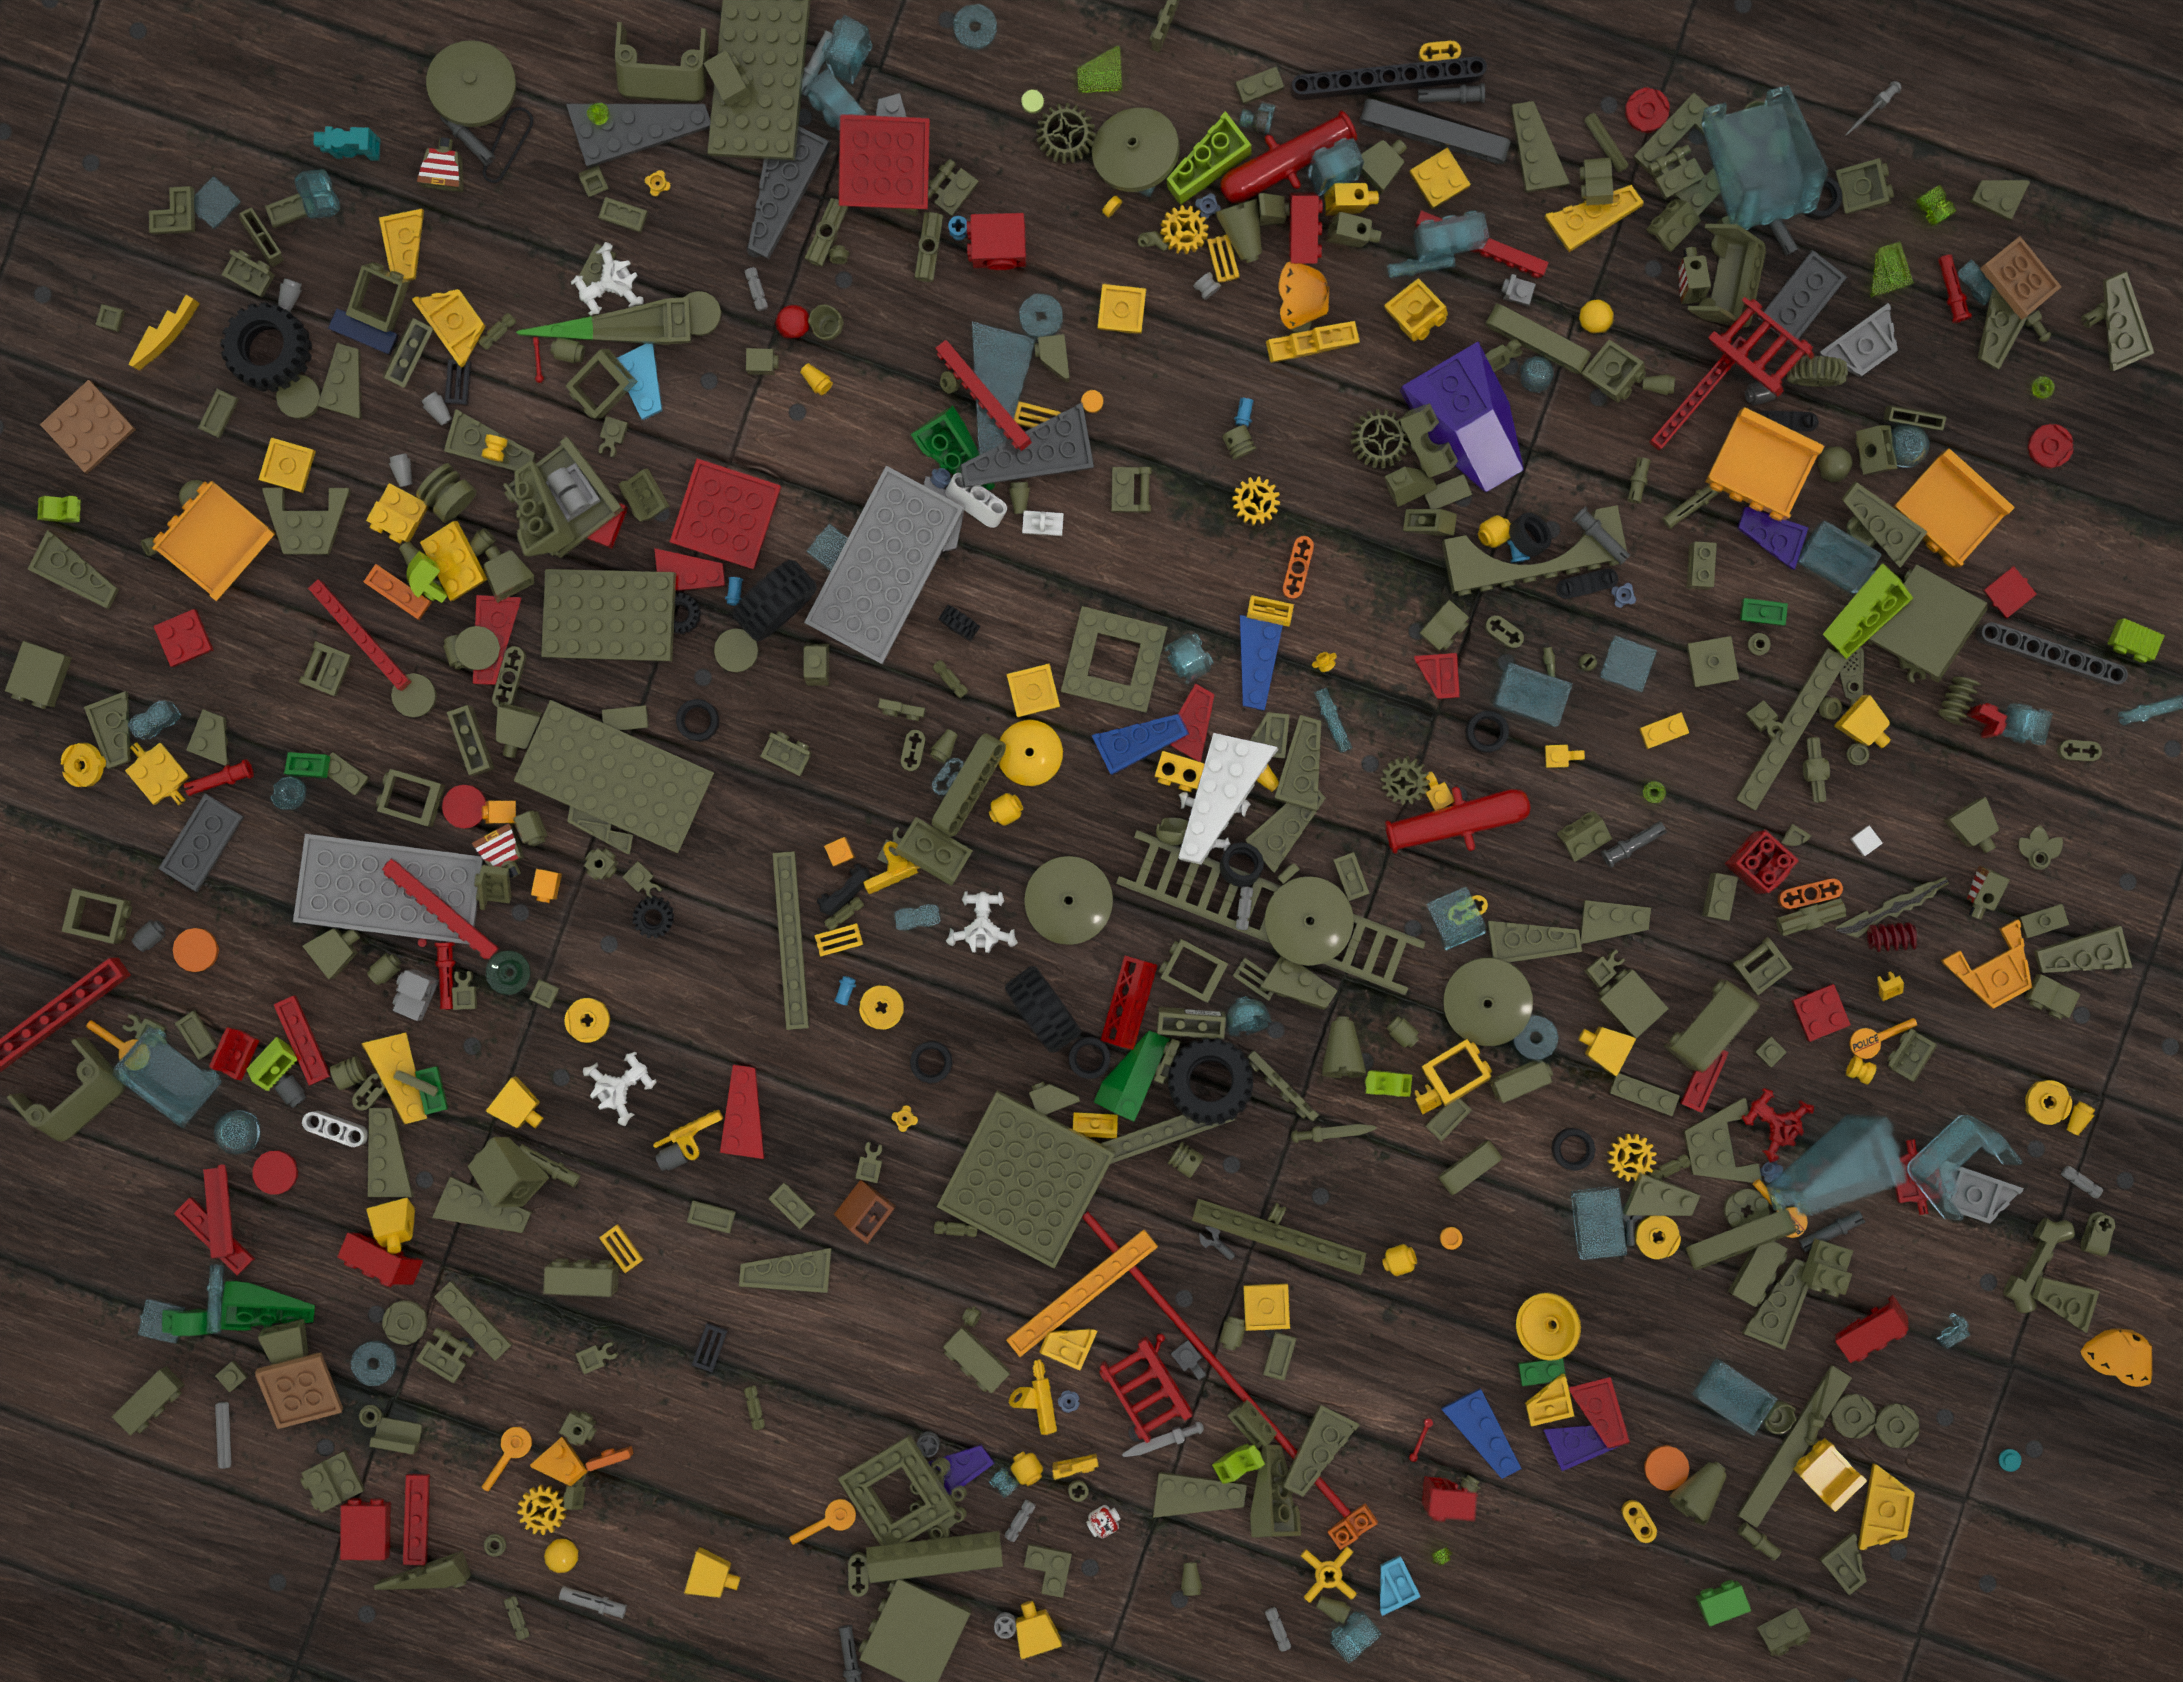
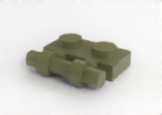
M1689 145L1681 148L1677 147L1672 150V153L1665 157L1660 156L1655 159L1654 163L1648 165L1651 173L1659 170L1661 174L1654 181L1665 200L1705 178L1696 159L1693 158L1686 161L1684 157L1691 153ZM1676 161L1678 167L1669 171L1667 165Z
M951 159L945 165L942 164L938 169L939 173L936 177L928 182V199L935 193L939 196L934 202L935 205L950 217H953L979 184V181L962 168L955 175L951 170L956 164ZM947 178L951 182L943 190L939 186Z
M437 1327L432 1335L439 1338V1341L435 1344L429 1340L416 1361L450 1382L455 1383L467 1365L460 1357L462 1354H465L471 1358L475 1350L469 1347V1344L464 1340L461 1342L451 1336V1332L443 1331ZM446 1343L456 1349L454 1354L443 1349Z

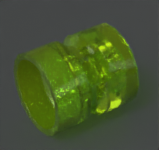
M1941 185L1933 188L1916 200L1921 211L1927 212L1925 217L1931 227L1957 211L1952 202L1945 199L1947 194Z

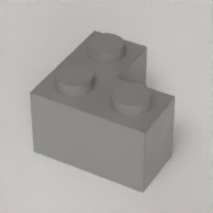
M416 969L405 970V973L402 972L396 983L399 986L397 988L398 993L393 1000V1005H395L393 1011L413 1020L421 1021L437 988L439 979Z

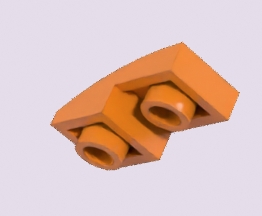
M1365 1503L1328 1530V1534L1341 1550L1356 1541L1361 1534L1377 1525L1378 1520Z

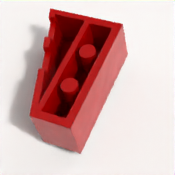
M1289 192V261L1291 264L1317 263L1318 258L1322 256V245L1318 244V235H1322V222H1318V213H1322L1323 208L1322 199H1319L1316 192Z
M347 1233L337 1256L345 1261L344 1265L354 1269L359 1268L362 1270L361 1273L371 1278L375 1276L380 1279L379 1282L389 1287H392V1285H413L423 1263V1260L420 1258L409 1259L403 1256V1251L395 1254L389 1253L387 1247H381L377 1240L361 1233Z
M1894 1295L1887 1298L1889 1303L1881 1309L1874 1307L1870 1310L1872 1312L1871 1315L1862 1320L1858 1318L1836 1334L1835 1341L1850 1363L1855 1360L1857 1362L1864 1360L1869 1352L1873 1350L1879 1351L1886 1347L1887 1342L1894 1338L1895 1340L1901 1339L1907 1334L1908 1316Z
M1424 1476L1422 1504L1433 1520L1446 1521V1518L1474 1521L1477 1493L1467 1492L1465 1487H1461V1490H1459L1457 1483L1446 1478Z

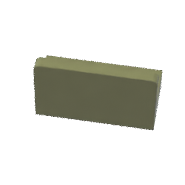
M382 1417L377 1425L375 1435L371 1437L369 1447L414 1454L419 1449L423 1425Z

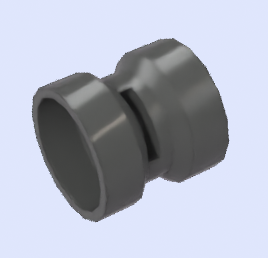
M932 1431L922 1433L917 1442V1446L924 1457L934 1456L940 1445L938 1435Z

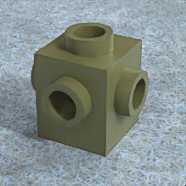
M597 848L596 851L592 849L585 858L587 862L584 866L588 869L586 873L595 880L598 878L601 880L610 879L617 871L616 866L619 862L614 859L616 855L607 848L604 850ZM598 860H602L603 866L601 868L596 867V863Z
M573 1409L566 1418L559 1433L566 1436L567 1441L570 1443L583 1445L587 1440L591 1441L597 1431L594 1428L596 1421L593 1420V1416L584 1411L580 1413Z

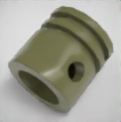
M1246 425L1234 428L1222 435L1228 450H1231L1230 455H1233V460L1240 459L1257 449L1256 446H1253L1254 442L1251 441L1252 437Z
M357 1056L330 1066L332 1078L339 1090L346 1089L367 1079L365 1068Z
M1181 1142L1167 1164H1173V1168L1177 1167V1171L1190 1178L1202 1162L1204 1156L1193 1148L1189 1149L1187 1144L1184 1146V1142Z

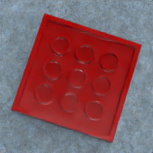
M840 114L838 206L927 210L930 118Z
M697 459L670 543L755 570L782 486Z

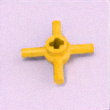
M1346 1546L1334 1562H1320L1307 1549L1302 1552L1300 1556L1316 1569L1315 1577L1317 1582L1304 1596L1309 1603H1311L1323 1587L1333 1588L1336 1586L1351 1600L1356 1596L1357 1593L1341 1580L1342 1571L1340 1567L1353 1553L1348 1546ZM1328 1571L1330 1573L1332 1571L1333 1577L1329 1578L1328 1576L1325 1578L1324 1572Z

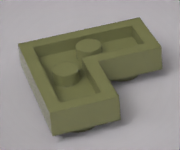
M191 186L169 187L170 209L149 211V233L154 235L195 232L194 188Z
M879 700L878 708L886 716L897 717L898 714L906 715V719L919 721V717L925 718V708L905 705L896 701Z
M1028 1543L1024 1567L1045 1571L1041 1594L1063 1598L1072 1552Z

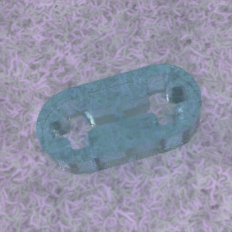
M952 758L948 760L932 782V788L936 794L941 796L947 794L959 774L954 772L951 777L948 775L951 771L950 764L959 762V768L961 769L964 765L961 759ZM948 777L949 780L946 783L948 789L946 791L943 789L938 791L939 786L936 783L938 781L943 782Z

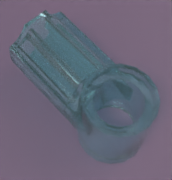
M1971 259L1957 272V275L1972 290L1973 297L1980 304L1986 305L1990 301L1992 289L1996 288L1985 277L1980 267Z

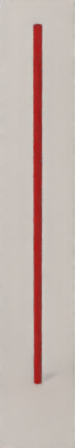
M1088 1211L1083 1214V1220L1111 1252L1117 1251L1120 1247ZM1136 1266L1132 1267L1129 1270L1132 1276L1243 1402L1248 1400L1277 1432L1274 1438L1294 1460L1298 1452L1296 1448ZM1319 1476L1314 1484L1344 1518L1347 1517L1351 1511Z

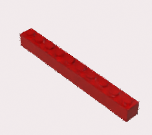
M1422 210L1415 224V227L1420 231H1428L1430 235L1440 236L1444 241H1452L1459 247H1467L1471 252L1477 251L1483 257L1488 258L1489 256L1494 258L1493 260L1498 263H1506V266L1510 268L1516 267L1520 272H1528L1535 278L1543 277L1549 263Z
M1739 336L1732 343V346L1737 349L1738 346L1741 347L1746 342V340ZM1723 354L1649 443L1660 451L1735 362Z
M945 340L937 346L936 350L938 353L936 355L940 360H945L946 367L954 371L953 374L957 380L961 379L962 386L966 390L969 389L971 391L969 394L974 400L977 398L979 406L988 411L986 414L989 418H994L996 421L995 425L999 429L1002 428L1004 430L1003 434L1007 439L1010 438L1013 441L1012 445L1021 451L1028 447L1032 442L1027 434L949 342Z
M318 579L308 588L398 690L402 691L412 682L321 580Z
M390 859L382 868L383 874L389 879L393 878L395 880L394 883L401 888L402 886L405 888V892L409 896L413 895L418 904L421 906L425 905L427 907L426 910L432 915L433 913L437 915V919L441 923L445 922L450 931L453 933L457 932L459 934L458 937L462 941L466 940L470 943L469 946L473 950L477 949L482 958L485 960L491 959L500 949L397 861Z

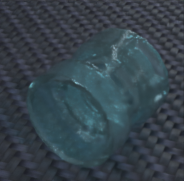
M1002 1467L989 1480L992 1487L999 1489V1494L1003 1498L1011 1494L1019 1485L1016 1478L1010 1477L1009 1471L1005 1467Z

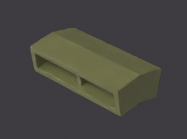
M252 207L239 213L240 221L269 265L275 267L284 261L281 251ZM252 219L261 231L257 235L249 224V221ZM267 240L275 254L270 256L262 242Z
M1888 405L1885 408L1883 421L1931 430H1943L1946 416ZM1893 413L1910 414L1911 420L1895 418ZM1921 416L1936 419V425L1918 422V418Z

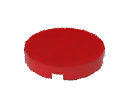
M1642 88L1635 91L1629 97L1625 106V116L1628 123L1634 129L1648 133L1661 128L1667 121L1670 111L1667 97L1661 91L1650 88Z
M2043 425L2035 430L2029 438V455L2041 467L2050 469L2059 467L2067 462L2073 454L2072 436L2067 429L2060 425Z
M455 786L447 792L443 799V814L447 821L455 827L467 829L477 826L483 820L482 806H485L486 799L483 793L474 786Z
M281 1150L262 1154L253 1166V1179L256 1186L262 1192L270 1195L281 1194L290 1190L298 1178L295 1159L289 1153Z

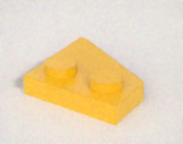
M1094 1329L1048 1332L1039 1353L1080 1371L1097 1331Z
M1565 1374L1559 1375L1525 1402L1531 1426L1574 1417Z
M1097 1454L1053 1462L1054 1479L1071 1476L1078 1472L1087 1473L1094 1471V1468L1098 1467Z

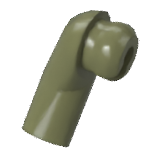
M1156 231L1144 232L1137 239L1139 246L1149 247L1156 245L1163 252L1170 245L1169 242L1163 243L1164 237Z

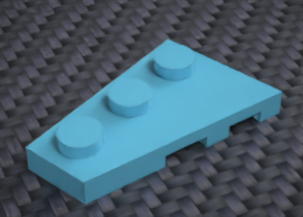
M644 344L618 357L617 359L638 381L628 392L641 419L645 420L663 411L654 344Z

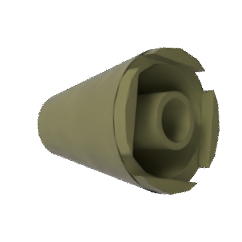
M1257 199L1215 212L1218 221L1241 260L1245 259L1246 263L1258 260V255L1262 254Z
M1336 1017V1021L1331 1023L1322 1066V1075L1324 1077L1342 1078V1076H1349V1078H1356L1366 1075V1068L1353 1021L1349 1020V1017Z
M1716 1461L1714 1463L1708 1462L1673 1491L1668 1499H1671V1504L1686 1517H1695L1694 1522L1705 1526L1727 1477L1726 1469Z

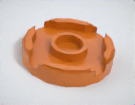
M187 929L179 934L174 941V959L186 971H204L213 966L218 958L219 947L215 937L205 929Z
M1669 1445L1658 1446L1647 1455L1648 1457L1644 1463L1645 1475L1656 1488L1665 1491L1675 1490L1688 1478V1460L1684 1453L1676 1447Z

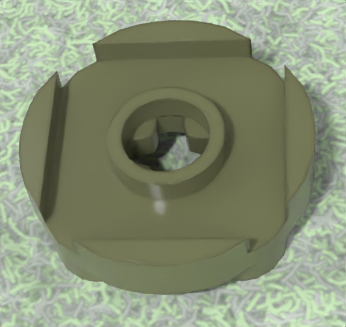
M1743 1188L1727 1197L1723 1213L1731 1228L1735 1229L1768 1216L1769 1204L1759 1192ZM1747 1205H1750L1752 1213L1744 1217L1741 1208H1746Z

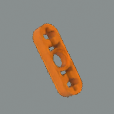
M1307 536L1297 538L1293 545L1282 588L1284 596L1288 599H1297L1303 591L1314 549L1313 541ZM1303 541H1306V545L1310 547V549L1304 551L1303 557H1308L1307 561L1300 557L1294 558V554L1299 556L1301 548L1297 545ZM1301 562L1304 565V571L1301 574L1294 573L1292 571L1293 563ZM1289 575L1294 578H1302L1301 582L1297 580L1295 588L1299 589V591L1294 592L1293 595L1289 594L1290 590L1286 589L1287 586H1291L1293 579H1289Z
M1826 879L1788 888L1779 893L1778 903L1785 909H1793L1834 899L1842 894L1843 886L1837 879ZM1830 882L1832 885H1836L1837 889L1833 891V895L1831 892L1822 893L1824 897L1821 898V889L1830 887ZM1809 887L1816 891V896L1813 900L1806 899L1804 895L1805 890ZM1787 893L1789 896L1799 895L1800 899L1792 900L1791 905L1788 902H1784Z

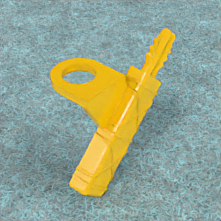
M887 842L884 845L883 850L888 860L887 871L863 882L868 894L877 892L918 873L917 869L920 868L919 866L899 854L895 856L889 851V847L896 849L897 843Z
M716 1110L670 1132V1136L655 1142L653 1146L657 1148L669 1141L677 1142L684 1156L689 1160H695L699 1156V1149L693 1136L698 1131L722 1120L723 1116L720 1110ZM686 1144L693 1149V1155L687 1151Z
M1038 1359L1034 1361L1032 1368L1033 1375L1037 1380L1032 1381V1387L1017 1388L1009 1398V1405L1013 1408L1037 1409L1041 1435H1048L1056 1432L1057 1426L1050 1392V1382L1048 1378H1044L1045 1367L1042 1361ZM1019 1393H1022V1397L1020 1398V1400L1014 1402L1016 1396Z

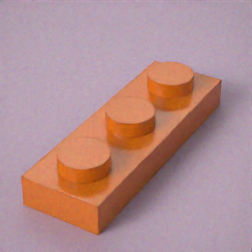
M377 564L374 565L363 581L418 620L421 619L432 603L423 595H420L418 598L407 584Z

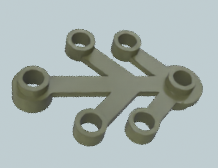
M939 1457L932 1462L931 1468L944 1487V1476L950 1471L951 1466L946 1458ZM911 1484V1492L913 1494L920 1495L914 1487V1485ZM957 1486L952 1490L950 1497L954 1503L961 1501L966 1497L967 1491L963 1486ZM956 1491H960L962 1496H959ZM920 1500L915 1501L910 1506V1511L916 1509L915 1505L920 1507L924 1503ZM957 1507V1512L962 1517H958L955 1513L945 1521L943 1520L929 1528V1537L931 1539L949 1537V1528L966 1517V1510L962 1507Z

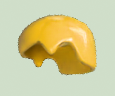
M1591 300L1580 309V323L1590 333L1606 332L1613 324L1614 313L1610 305L1602 300Z
M556 1539L545 1550V1564L556 1573H566L576 1565L578 1549L568 1539Z

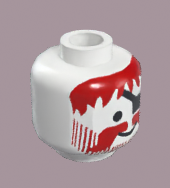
M1102 1505L1089 1513V1520L1086 1523L1094 1537L1099 1536L1103 1539L1119 1529L1118 1521L1121 1518L1115 1508L1110 1509L1107 1505Z

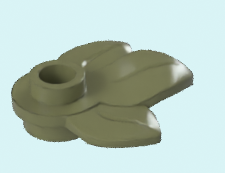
M2037 826L2031 831L2029 839L2019 838L2018 847L2021 854L2028 858L2032 868L2042 870L2049 866L2051 859L2059 856L2063 847L2062 837L2049 839L2044 828ZM2037 855H2040L2042 857V861L2040 863L2036 861Z

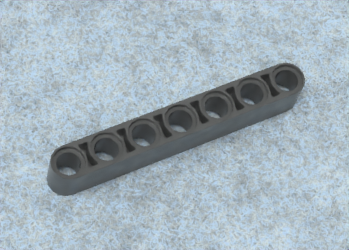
M1373 99L1365 100L1359 120L1361 124L1444 149L1448 147L1451 151L1496 164L1505 163L1511 143L1509 139Z
M1990 622L1981 625L1975 633L1976 639L1982 644L2107 686L2122 684L2128 677L2127 670L2122 665L1997 623ZM1986 628L1992 631L1991 639L1985 636ZM2007 635L2013 638L2011 646L2006 643ZM2028 642H2031L2034 646L2032 653L2027 650ZM2049 649H2052L2055 653L2053 660L2048 657ZM2070 656H2073L2076 660L2074 667L2069 664ZM2091 663L2096 665L2097 670L2095 674L2090 671ZM2112 670L2116 671L2118 675L2116 681L2111 678Z

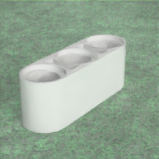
M961 473L953 475L945 490L947 498L965 507L964 510L988 527H997L1007 511L1006 504L981 485L964 488Z
M322 1111L307 1113L302 1119L305 1130L350 1147L363 1145L369 1139V1132L365 1127ZM313 1115L318 1117L319 1119V1125L317 1127H314L311 1124V1118ZM333 1123L340 1126L338 1135L332 1132ZM355 1130L361 1134L359 1142L354 1141L352 1137Z

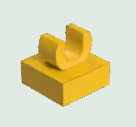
M1888 972L1890 980L1886 982L1880 976L1878 977L1879 996L1882 1001L1903 993L1904 982L1900 976L1895 978L1892 972Z
M1428 1084L1425 1085L1427 1093L1420 1095L1418 1090H1415L1416 1102L1422 1114L1442 1105L1436 1089L1431 1090Z

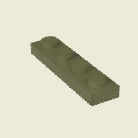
M450 1281L434 1296L494 1361L513 1345L453 1281Z

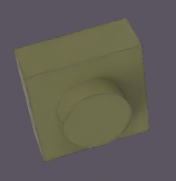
M1771 1036L1754 1051L1770 1068L1787 1053Z
M233 1360L215 1377L230 1393L249 1376Z

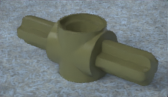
M1812 737L1806 740L1808 760L1803 762V775L1807 782H1811L1813 801L1818 803L1826 801L1824 780H1828L1830 777V766L1828 760L1822 758L1819 737Z

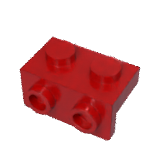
M1986 703L1985 705L1979 704L1970 707L1971 709L1966 715L1986 725L1980 737L1985 739L2003 733L2007 725L2005 723L2007 716L1998 712L1996 706Z
M227 1027L213 1055L209 1068L221 1071L236 1080L242 1081L260 1040L242 1030Z

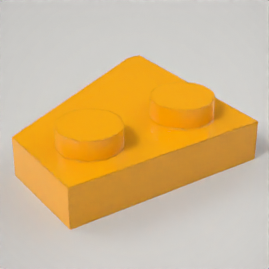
M561 1437L530 1464L531 1468L569 1486H572L588 1472L570 1443L564 1437Z

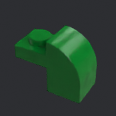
M163 1310L162 1333H171L173 1336H194L214 1333V1310Z

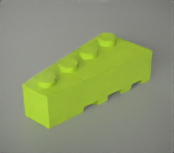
M1226 111L1221 115L1220 120L1208 130L1207 135L1200 143L1198 142L1187 158L1185 157L1167 178V187L1180 205L1252 155L1250 142Z
M1882 563L1827 628L1823 636L1847 659L1905 607L1913 597L1901 580Z

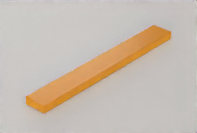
M1143 1229L1009 1336L1006 1341L1018 1356L1021 1357L1044 1339L1048 1332L1054 1331L1154 1251L1158 1245L1146 1230Z

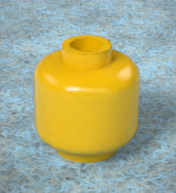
M1499 515L1493 516L1481 523L1478 537L1483 545L1496 548L1510 539L1509 526L1511 523L1508 519Z
M1005 793L991 802L989 815L993 822L1006 826L1021 817L1023 806L1016 795L1012 796L1009 793Z
M1405 1244L1387 1249L1385 1258L1382 1260L1385 1270L1387 1272L1390 1271L1394 1276L1412 1272L1415 1264H1417L1413 1248Z
M1023 1451L1013 1458L1014 1463L1011 1465V1471L1019 1484L1031 1486L1042 1478L1043 1466L1034 1453L1025 1454Z

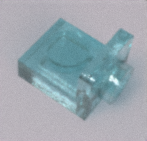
M1954 1313L1949 1315L1956 1327L1953 1328L1951 1326L1941 1332L1942 1335L1937 1338L1941 1346L1948 1349L1970 1336L1967 1330L1969 1325L1963 1316L1959 1317Z

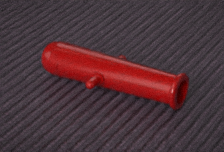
M1341 110L1337 117L1281 145L1277 144L1271 135H1266L1265 142L1270 148L1269 151L1227 172L1220 182L1223 195L1229 202L1239 204L1246 202L1284 179H1288L1295 189L1300 188L1301 182L1296 176L1297 171L1349 141L1356 142L1357 133L1350 118Z
M1453 787L1452 795L1455 803L1452 806L1392 823L1386 820L1385 830L1391 851L1396 854L1398 849L1461 835V837H1464L1466 848L1472 851L1475 849L1472 836L1474 832L1514 824L1526 819L1530 814L1531 808L1529 798L1522 790L1509 789L1470 801H1463L1460 788Z

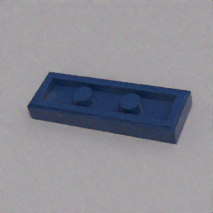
M336 309L328 327L331 331L388 355H391L399 337L394 332H384L347 316L346 312L340 309Z

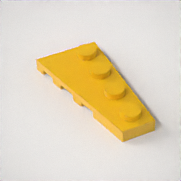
M1630 185L1613 191V204L1586 206V201H1584L1582 204L1563 208L1559 212L1545 214V219L1566 249L1571 252L1643 206L1644 202L1633 186Z
M402 1033L362 1043L361 1045L368 1054L403 1123L408 1124L427 1119L419 1090L393 1078L398 1070L416 1077L407 1034Z

